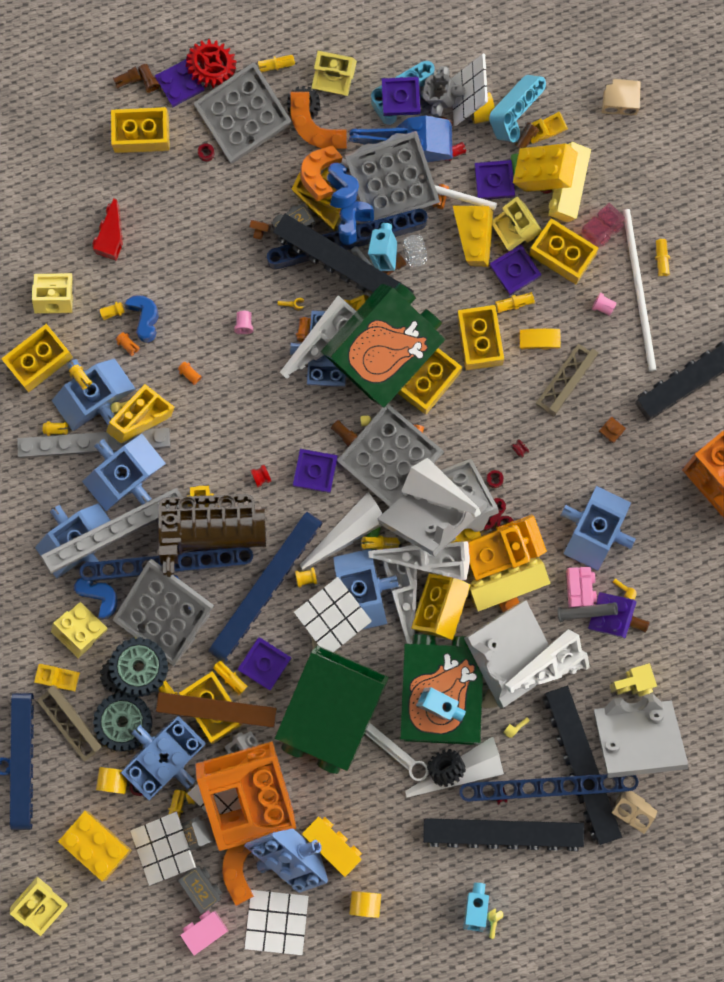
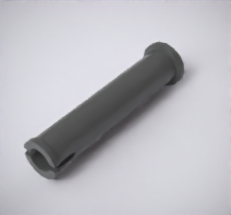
M616 602L564 609L558 607L557 614L561 623L564 620L617 615L618 606Z

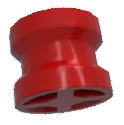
M265 464L261 465L257 470H250L257 487H261L265 482H272Z

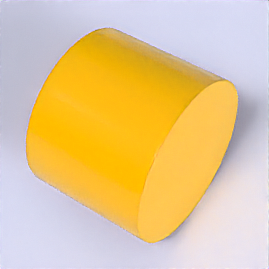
M490 92L487 93L488 102L474 112L472 117L474 124L490 121V113L495 108Z
M99 767L96 790L125 794L128 779L121 773L122 770Z
M351 891L349 915L379 918L381 894Z

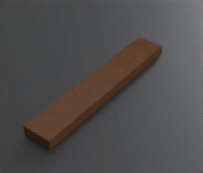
M159 692L156 712L275 728L277 708Z

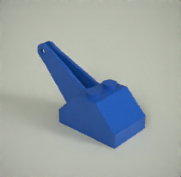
M425 115L407 118L395 128L351 129L349 131V141L363 145L381 143L397 133L408 134L417 131L427 162L453 159L452 124L447 119Z

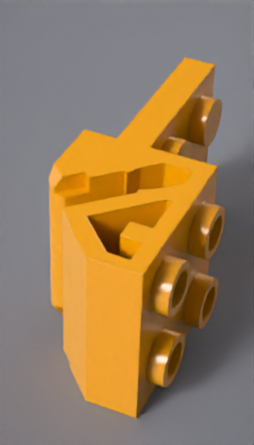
M532 514L496 528V531L467 541L470 557L469 564L476 581L508 568H515L528 563L531 558L539 557L547 552L535 517Z

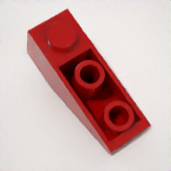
M113 198L112 202L107 205V215L105 220H102L100 223V232L98 237L94 238L92 247L97 255L117 261L123 246L119 203L117 199Z

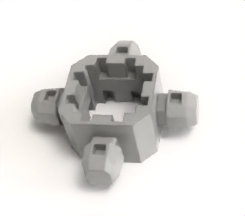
M441 66L437 75H430L425 80V86L419 87L420 98L425 99L431 106L433 117H440L443 108H451L455 104L456 97H461L465 94V88L462 85H456L449 77L450 71L446 66ZM440 85L446 86L445 90L447 93L440 96V99L435 97L434 90H437Z

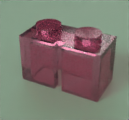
M610 203L597 213V218L594 216L584 225L581 231L597 247L601 244L603 246L607 244L611 239L610 235L613 232L617 234L624 227L625 217Z

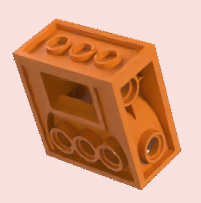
M723 430L696 452L682 471L724 518Z
M273 741L196 763V779L219 851L246 844L274 832L297 828L294 811ZM236 788L241 809L220 815L214 794Z

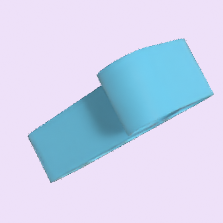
M423 61L395 78L420 77L419 87L425 85V80L430 75H434L435 67L432 62ZM381 85L372 91L371 104L382 122L391 125L396 122L397 116H383V100H375L377 97L382 98Z
M525 75L491 111L490 123L498 140L516 142L519 139L520 129L517 119L545 90L546 80L544 77Z

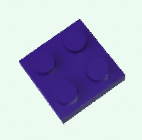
M186 59L155 75L172 108L205 91L202 84L198 85V78L192 80V74L187 73Z
M419 77L382 78L383 116L420 114Z
M512 160L475 163L478 198L485 200L515 198Z
M522 245L517 246L489 264L509 296L541 277V273Z
M300 449L293 487L331 494L338 455Z
M599 592L595 605L616 602L618 614L591 617L588 629L625 639L637 602L634 599Z
M258 637L237 670L271 691L292 658Z

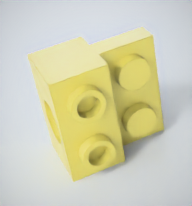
M318 51L314 66L315 74L312 89L348 96L357 61L352 57Z
M518 196L502 207L504 212L493 219L492 225L509 251L523 241L530 242L542 232L528 207Z
M72 273L34 274V285L32 288L34 313H72Z
M79 602L69 612L66 611L53 623L51 633L79 658L108 628Z
M650 663L630 669L626 672V679L609 685L612 693L617 692L620 695L631 690L633 695L638 694L639 697L652 693V689L657 687Z
M36 877L11 905L10 915L41 936L68 904L55 894L51 887Z

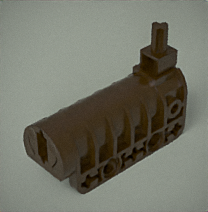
M249 494L166 497L159 502L160 565H163V575H167V577L175 574V564H178V555H182V550L266 547L265 509L255 510V500ZM248 501V505L244 506V502ZM222 503H231V504H232V505H231L230 507H228V508H224V507L221 506ZM167 504L170 505V509H166ZM184 504L193 505L190 509H184L182 506Z

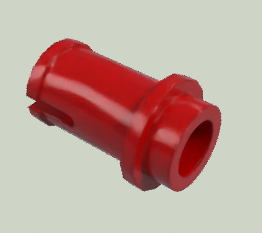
M463 142L452 146L453 158L466 153V149H463L465 148Z

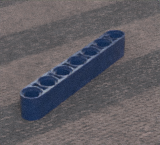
M12 693L11 830H32L33 824H31V818H33V804H31V798H33V784H31L33 764H31V758H33L34 745L32 744V739H34V724H32V719H34L33 693Z

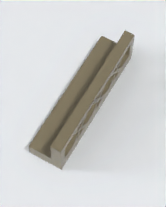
M578 344L538 399L536 405L555 417L599 352L593 348L589 351ZM578 350L587 355L582 362H576L575 354ZM575 366L576 372L574 375L566 377L564 371L566 367ZM564 381L565 388L560 392H555L554 384ZM553 396L554 403L550 408L541 403L545 397Z
M56 685L51 686L45 694L37 699L38 703L84 762L103 748L102 744ZM51 695L56 701V707H47L43 700ZM58 711L65 712L68 716L67 723H60L57 720ZM70 726H74L79 730V739L70 737ZM82 742H88L93 748L86 756L81 751Z

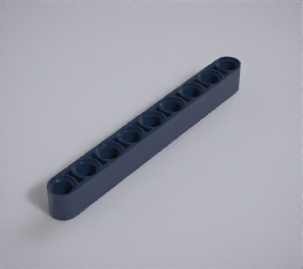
M419 208L356 225L357 241L351 245L343 244L340 241L339 230L323 234L322 236L345 250H350L355 246L361 247L370 244L372 231L379 229L382 223L391 224L392 232L397 237L424 229L427 225L428 216L425 210ZM416 217H422L424 220L422 222H416L414 219ZM398 222H404L406 225L404 227H398L396 224ZM369 232L370 235L368 237L361 236V233ZM288 244L273 248L267 253L268 265L275 270L309 260H307V256L303 253L296 257L289 256L290 252H292V247ZM274 256L280 257V260L277 262L271 261Z
M309 512L303 515L208 651L210 654L223 663L228 660V655L234 652L240 638L243 639L250 629V624L254 623L262 612L261 608L267 605L273 596V591H276L283 582L285 574L288 575L295 565L294 561L300 558L306 549V544H309L316 535L318 527L321 528L323 524L321 520Z
M228 548L182 553V555H178L175 573L246 566L253 559V551L250 548ZM247 552L250 556L249 560H240L239 553ZM223 553L228 554L230 562L222 563L220 555ZM158 555L88 562L81 566L80 575L83 580L89 582L139 577L143 571L142 564L145 561L152 559L160 565V558ZM207 555L211 558V563L203 565L200 558ZM188 557L191 559L192 565L184 567L181 564V560ZM124 564H132L134 567L133 571L125 573L122 570ZM106 565H111L114 568V572L111 575L103 573V568ZM91 567L94 569L92 577L83 575L85 568Z
M607 774L477 782L462 785L459 794L462 800L473 802L629 792L637 788L639 781L636 775L628 776L633 779L634 784L631 788H627L623 783L624 778L627 776L610 778L614 782V786L611 789H606L603 785L604 779L608 778ZM586 779L592 780L594 784L593 789L590 791L583 787V782ZM566 780L571 781L574 785L571 792H567L563 788V783ZM545 782L553 784L554 790L551 793H546L543 790ZM525 783L533 785L534 791L532 794L524 793L523 785ZM506 784H510L514 788V792L510 796L503 793V787ZM487 785L494 789V794L491 797H486L483 794V788ZM471 787L474 790L473 797H464L463 789Z

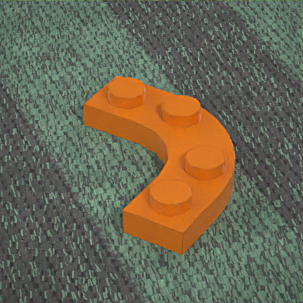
M290 92L291 118L298 134L306 142L319 148L333 145L335 149H347V129H325L319 127L314 123L310 115L309 92Z
M333 145L310 153L303 160L301 166V181L316 201L333 195V189L320 174L321 170L329 167L331 164L342 162V155Z
M245 844L229 848L223 860V879L236 906L254 897L243 872L244 862L248 855L252 853L245 847Z

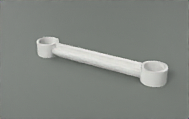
M369 723L365 734L409 770V775L413 780L422 781L428 776L429 772L424 762L415 761ZM416 764L423 765L426 768L424 777L415 778L412 774V767Z

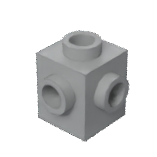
M251 731L244 735L240 732L232 737L233 741L226 745L225 749L231 754L258 746L259 744Z

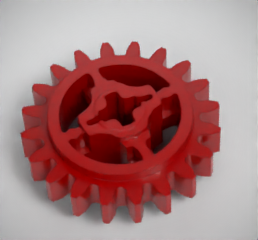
M208 39L207 44L201 40L200 46L195 43L193 49H189L186 57L187 73L192 74V80L198 78V85L204 82L205 87L211 84L212 88H214L216 83L219 86L234 75L237 63L234 60L235 54H229L230 48L224 49V43L218 46L217 40L214 44H211L210 39Z

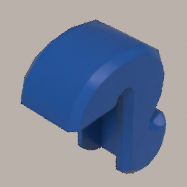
M333 163L329 166L327 181L338 191L333 193L330 205L335 208H346L356 201L359 183L355 177L346 174L347 167L341 163Z
M355 201L352 205L341 209V224L338 225L339 239L343 244L351 245L357 241L356 221H374L372 205L363 201Z
M132 296L126 300L124 306L126 309L141 312L136 333L142 342H151L157 334L153 326L159 317L157 306L151 299L145 296Z
M79 578L74 584L76 593L79 596L102 600L99 618L102 620L111 617L117 608L118 596L115 590L106 583L92 585L93 581L89 582Z

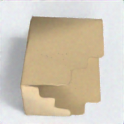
M613 79V84L606 85V89L603 92L602 113L637 115L640 109V81ZM616 108L618 111L611 113L606 112L605 109ZM626 109H634L636 110V113L626 114L623 111Z
M629 791L619 794L612 814L645 834L654 821L657 810L645 802V799ZM622 803L630 805L632 813L629 814L620 808L619 805ZM640 814L646 815L649 819L648 826L646 827L640 823L636 816Z

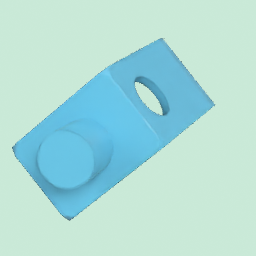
M382 223L380 229L372 231L368 255L375 268L380 271H395L397 240L392 232V225Z
M431 687L424 688L416 704L417 707L444 720L454 718L461 722L466 712L457 707V700ZM443 704H446L445 711L442 709Z
M476 882L473 884V892L467 896L463 929L483 932L486 928L489 895H484L486 884ZM474 902L480 903V907H475Z

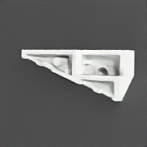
M338 295L280 373L285 378H289V375L297 369H303L308 362L322 357L323 354L320 351L356 311Z
M428 458L411 467L402 488L404 496L410 494L417 500L420 498L426 499L430 504L447 509L453 507L460 513L469 512L473 517L481 514L479 507Z
M369 492L364 495L300 564L303 571L382 526L377 519L382 515V512Z
M465 541L449 543L435 557L417 546L368 551L369 558L460 580L467 579L470 557L468 542Z
M382 561L387 577L397 575L399 587L391 588V592L407 644H412V638L415 635V630L411 629L416 611L417 569Z
M568 629L505 684L507 690L513 693L518 688L526 689L531 684H542L562 678V675L567 673L574 674L577 670L589 669L588 655L582 651L579 635Z
M489 738L461 756L466 766V772L463 773V778L459 777L460 781L458 783L454 781L452 786L449 783L448 787H444V785L440 787L434 783L431 776H428L406 790V798L503 775L500 756L494 738Z

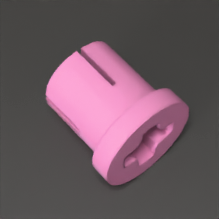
M599 293L592 310H598L610 316L616 306V302Z
M239 311L236 313L235 333H253L251 312Z

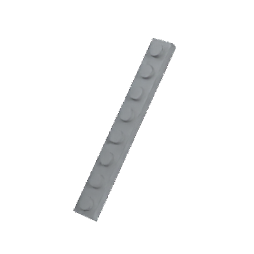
M169 428L148 429L139 434H143L154 449L171 447ZM107 432L17 438L18 457L98 453L99 451L94 446L102 439H105L113 451H118L139 435L122 444Z
M175 488L41 555L40 558L49 574H52L159 520V502L166 497H182L180 492ZM167 504L166 509H170V505Z

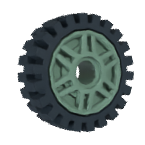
M143 637L130 638L128 641H123L121 645L119 644L116 650L113 651L109 661V672L115 686L124 694L132 697H143L156 692L164 684L168 673V661L164 651L156 642L147 638L143 639ZM142 663L144 668L137 672L133 669L134 665Z
M124 693L110 695L101 701L102 703L98 705L94 713L93 720L94 732L101 743L115 751H131L141 746V743L131 733L135 729L141 735L136 728L139 725L149 734L151 733L153 719L147 704L138 696L132 697ZM121 717H126L128 720L125 727H120L118 724Z

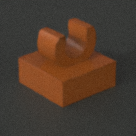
M251 220L249 227L255 229L253 238L261 240L264 231L270 232L272 224Z
M611 416L599 430V433L614 444L626 428Z

